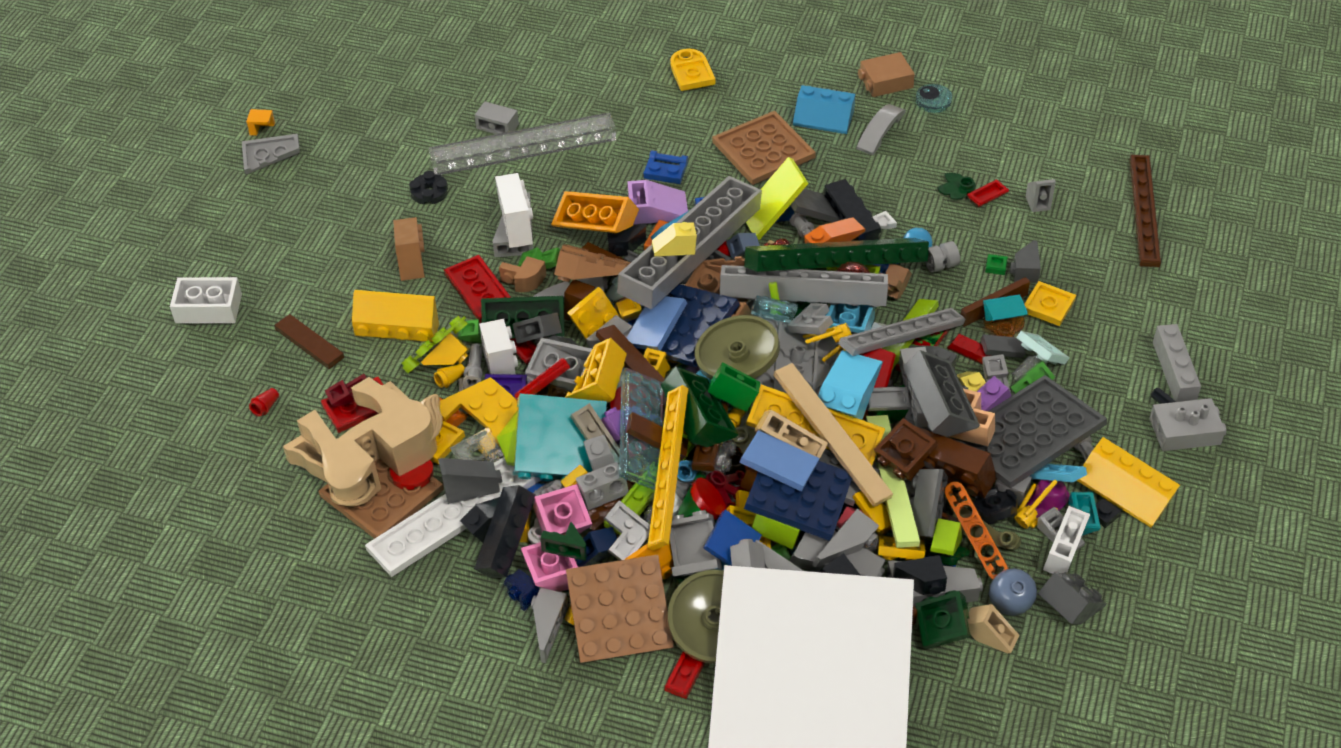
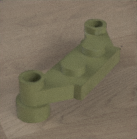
M959 493L950 494V496L954 495L956 499L958 498L959 503L963 502ZM950 505L952 516L957 518L955 512L953 511ZM968 506L961 508V517L968 518L972 515V512L967 509ZM983 521L997 548L1005 547L1013 551L1020 547L1021 538L1013 531L998 532ZM961 525L962 533H963L965 536H967L966 533H965V531H964V529H963V527H962V525ZM974 526L971 529V536L975 538L983 534L981 526ZM986 545L983 547V549L987 552L990 548H993L990 545Z

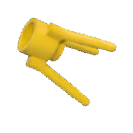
M847 323L828 328L824 334H804L802 337L804 339L813 337L805 341L806 344L833 336L834 341L837 343L840 338L852 335ZM840 345L835 347L825 357L822 358V361L825 362L826 360L831 358L834 354L841 350L842 347Z
M1053 480L1031 506L1027 505L1025 507L1036 488V484H1032L1020 507L1017 509V514L1014 516L1015 521L1025 529L1029 527L1035 528L1038 523V518L1036 517L1038 513L1035 508L1057 484V480Z

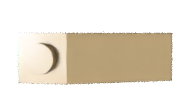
M773 410L764 412L754 430L755 432L760 430L818 458L822 456L828 442Z

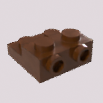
M903 418L878 444L874 451L877 455L876 460L882 467L887 468L890 466L894 469L893 473L900 480L906 478L911 481L919 470L925 466L923 461L938 444L932 437Z

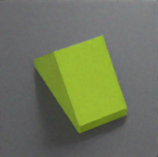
M938 519L931 552L953 556L962 541L961 523Z

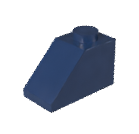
M613 527L591 531L583 538L586 543L587 558L586 561L575 559L578 567L593 565L612 556L608 550L618 538Z

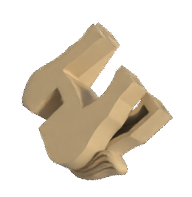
M368 377L351 387L354 400L357 405L370 408L379 414L359 423L336 439L317 411L313 410L297 420L301 435L283 446L287 461L290 464L305 468L310 474L327 482L330 497L334 503L345 506L362 505L381 490L375 466L377 459L380 458L398 476H401L429 461L437 451L436 436L441 431L443 423L439 395L432 394L421 402L409 399L391 381L380 385Z

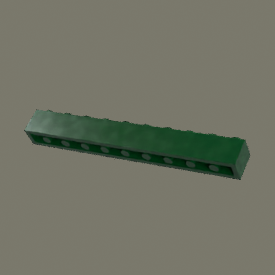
M918 238L748 246L745 247L744 267L760 272L928 261L929 242Z

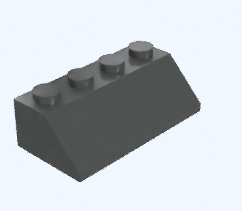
M919 350L903 366L907 375L906 378L914 390V396L918 399L921 406V412L925 415L928 427L933 433L949 437L980 426L949 360Z

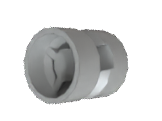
M953 241L942 243L939 247L937 245L929 247L928 261L925 264L931 273L960 264L959 250Z

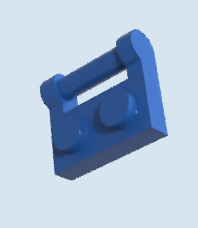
M651 150L644 170V179L681 184L688 164V156L682 155L679 157L660 154L657 151ZM656 161H663V162L675 163V164H680V165L667 164V163H661V162H656Z

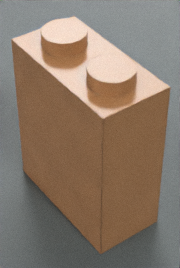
M901 52L863 60L860 62V69H858L859 78L863 80L866 90L870 91L873 97L911 89L914 85L915 74Z

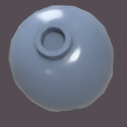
M1016 568L1003 570L997 574L989 587V597L993 606H996L1002 614L1009 616L1025 613L1032 607L1037 596V587L1033 578L1025 571Z

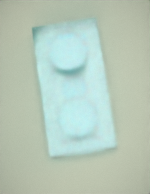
M758 295L751 308V314L788 323L793 320L797 312V304Z

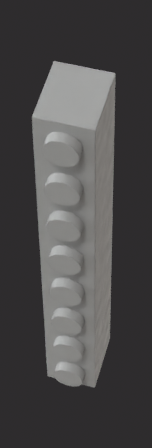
M722 265L720 296L746 298L748 300L766 299L771 301L769 283L777 282L779 299L788 302H821L832 305L850 304L852 306L870 305L872 307L886 306L888 274L803 269L757 272L744 266Z

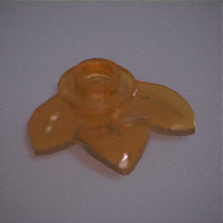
M1023 316L1013 319L1005 318L986 321L984 317L985 328L993 332L995 336L1014 337L1015 333L1021 331L1025 324Z

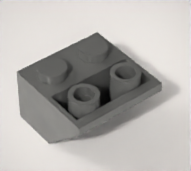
M1054 572L1038 593L1071 624L1081 625L1106 606V603L1101 599L1102 595L1093 588L1089 589L1084 584L1085 580L1076 573Z

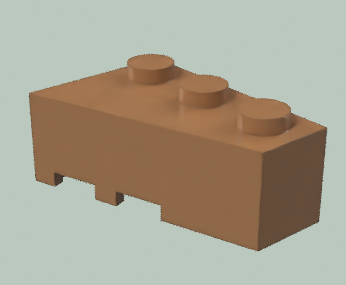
M417 217L393 220L395 248L401 281L425 278L422 253L425 252L422 224L417 223Z

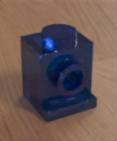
M520 569L514 574L507 576L504 581L509 597L514 601L518 600L523 611L531 605L533 596L538 595L539 587L535 586L533 579Z

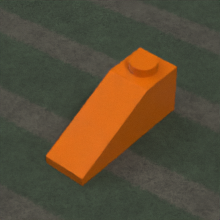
M852 217L820 225L806 234L804 240L805 243L851 241L864 233L865 228Z

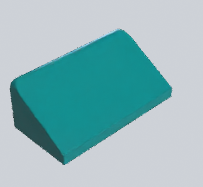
M1020 295L983 300L986 321L1028 315Z
M1071 492L1068 505L1090 514L1082 536L1100 530L1101 527L1093 492Z

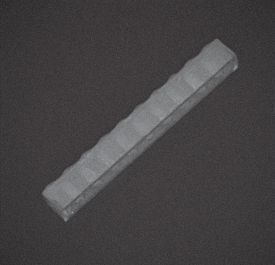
M609 112L429 147V155L433 172L443 175L616 141V128Z

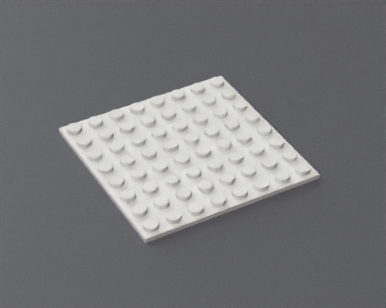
M724 565L708 748H906L914 580Z

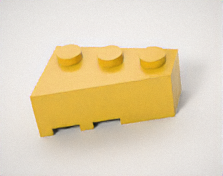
M612 338L595 344L583 365L586 369L581 377H576L574 382L577 385L572 393H567L565 398L611 402L615 397L627 353Z

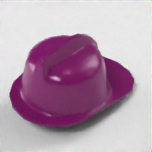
M1040 480L1025 507L1027 505L1031 506L1052 481ZM1057 481V484L1035 508L1038 513L1037 518L1053 507L1058 508V511H1060L1067 504L1069 492L1063 481Z

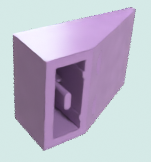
M649 180L627 181L628 197L639 208L634 224L657 223L659 220L670 222L688 211L684 191Z

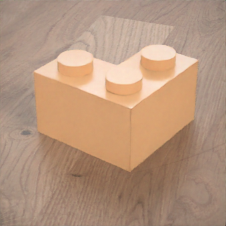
M963 388L980 426L949 437L988 446L995 432V413L981 410L980 392Z

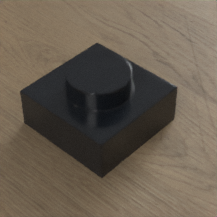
M1105 498L1096 504L1099 522L1104 528L1120 516L1121 510Z

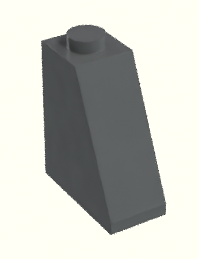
M450 458L438 459L448 504L500 492L499 483L503 481L500 469L495 470L494 462Z

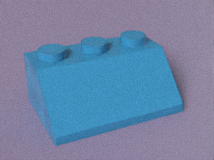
M802 85L797 97L793 125L847 134L854 113L855 94Z

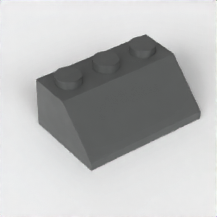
M943 469L919 470L918 476L915 475L913 480V489H916L915 497L910 499V504L919 539L925 542L932 543L937 521L942 518L945 488L948 482V476Z

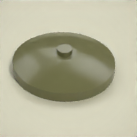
M751 315L733 316L713 324L701 335L695 347V359L702 374L710 380L722 362L755 379L765 373L775 363L780 352V341L776 329L765 319Z
M705 570L691 575L676 588L668 607V626L673 640L685 654L704 663L716 664L724 570Z

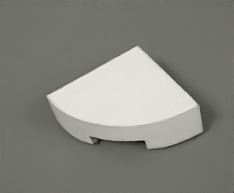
M886 211L873 216L875 222L880 224L881 229L897 227V222Z

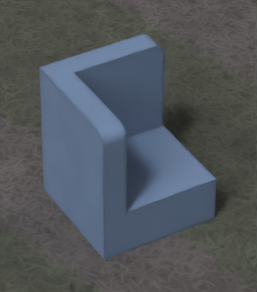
M738 233L726 241L732 259L745 255V247L760 246L756 233Z

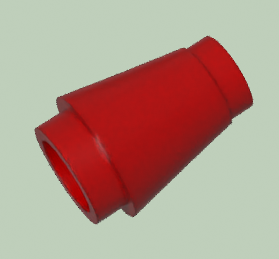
M270 388L252 398L249 404L250 411L256 416L266 415L279 398L278 391Z

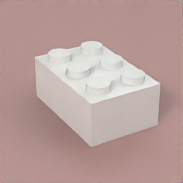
M177 278L170 304L175 323H235L242 296L238 278Z

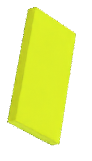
M790 157L784 161L760 189L762 190L760 209L746 221L750 231L756 233L758 240L764 236L809 184L795 161Z

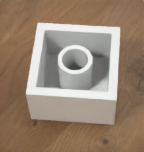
M504 319L479 324L483 353L489 374H516L515 367H518L516 355L513 354L517 353L515 342L510 340L512 338L510 326L506 327Z

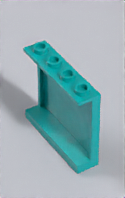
M520 393L517 400L518 419L515 463L512 475H516L519 479L524 480L531 479V477H540L541 481H553V479H564L579 465L588 473L592 472L593 470L583 443L586 439L570 416L590 403L599 418L602 419L606 417L604 412H606L607 401Z

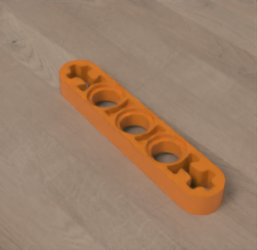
M959 482L949 483L945 488L946 498L986 572L993 580L997 575H993L995 568L992 563L988 566L986 563L992 562L999 557L1000 560L995 561L999 568L1004 567V570L1009 568L964 486ZM953 488L961 489L959 495L963 502L959 503L954 495L950 496L953 493ZM965 506L972 508V515L968 518H963L960 515L961 508ZM974 526H981L983 528V534L978 538L971 536V529ZM990 545L994 548V553L991 557L982 556L981 550L984 546Z

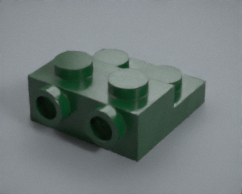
M948 591L942 596L927 597L922 602L916 603L922 643L925 649L971 637L967 620L970 617L966 597L960 591Z

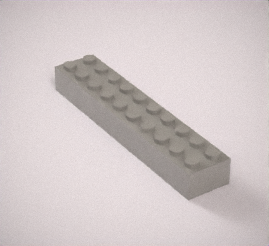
M728 176L676 222H694L697 234L695 255L654 256L651 244L618 274L617 293L649 309L654 308L760 209L762 190Z

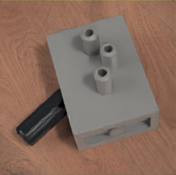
M1160 388L1153 390L1151 397L1159 404L1153 405L1149 419L1162 451L1221 445L1223 437L1226 435V425L1222 423L1219 417V409L1214 405L1212 398L1176 402Z

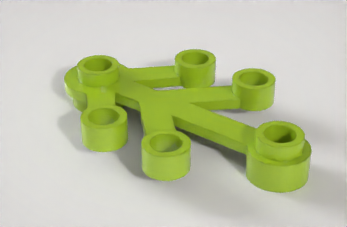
M465 316L454 318L449 323L451 327L447 330L445 327L441 328L431 338L433 342L427 340L415 352L417 355L414 358L410 355L401 362L402 368L408 374L420 364L417 359L422 357L451 331L456 334L468 324L465 321Z

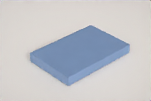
M665 296L652 309L644 306L627 339L635 348H650L661 351L687 305L684 298Z
M758 430L741 457L740 463L802 492L820 458Z

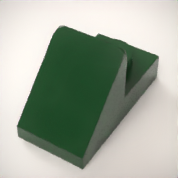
M572 522L569 524L566 535L543 530L540 537L542 552L586 561V543Z

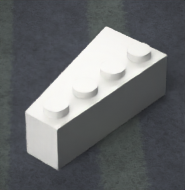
M518 173L496 176L497 194L508 236L509 248L532 245L530 220L533 219V213L529 198L527 197L524 180L519 179Z

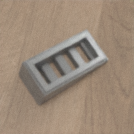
M1053 507L1038 518L1037 528L1054 543L1058 530L1055 531V528H1060L1064 516ZM1082 538L1080 539L1076 551L1085 545V542L1082 540Z

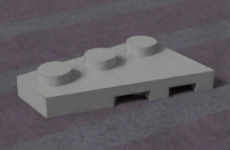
M298 134L242 141L245 175L300 153Z

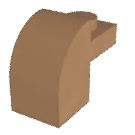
M527 256L521 267L502 262L499 266L500 280L507 284L515 285V292L532 291L538 288L546 277L545 261Z
M889 264L886 274H888L887 296L899 299L905 291L912 273L907 268L896 264Z

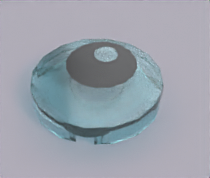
M928 84L918 89L915 101L925 111L942 112L946 110V107L951 106L952 93L942 85Z

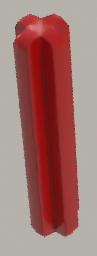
M564 358L560 359L516 392L515 398L518 400L520 393L535 395L570 368L569 363Z

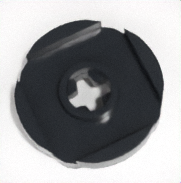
M426 171L423 175L416 177L409 183L411 197L419 204H425V202L439 203L448 194L446 179L441 175L435 174L433 171Z
M991 488L985 498L975 496L976 500H972L979 515L987 524H994L997 520L1013 517L1018 512L1016 494L1009 489H1006V492L998 491V488Z

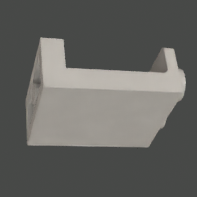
M705 510L693 512V516L684 518V515L672 516L670 543L674 567H672L673 577L690 576L705 570H722L721 560L703 549L715 526L713 515L706 514Z

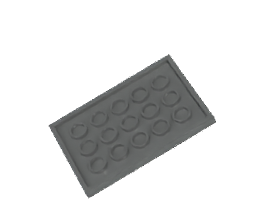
M1044 375L988 411L995 413V432L988 446L952 437L949 438L990 453L996 478L1007 487L1012 488L1106 426L1107 418Z

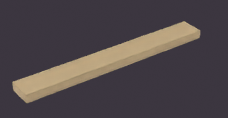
M791 363L774 371L773 376L821 439L828 442L827 447L872 506L875 507L891 499L893 496L892 491L794 364Z

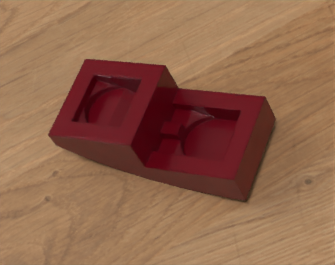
M362 374L347 384L341 380L324 390L331 405L336 407L354 402L351 387L366 379L367 376Z

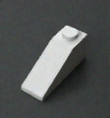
M1068 506L1046 560L1044 571L1052 574L1054 572H1068L1089 519V513Z

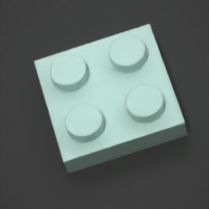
M1020 331L1016 337L1022 342L1021 346L1029 351L1034 350L1038 353L1037 358L1045 363L1049 361L1055 365L1057 363L1066 364L1070 358L1040 335Z

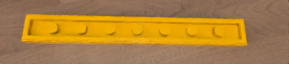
M684 385L673 389L667 394L648 539V548L653 551L668 545L670 540L688 388Z

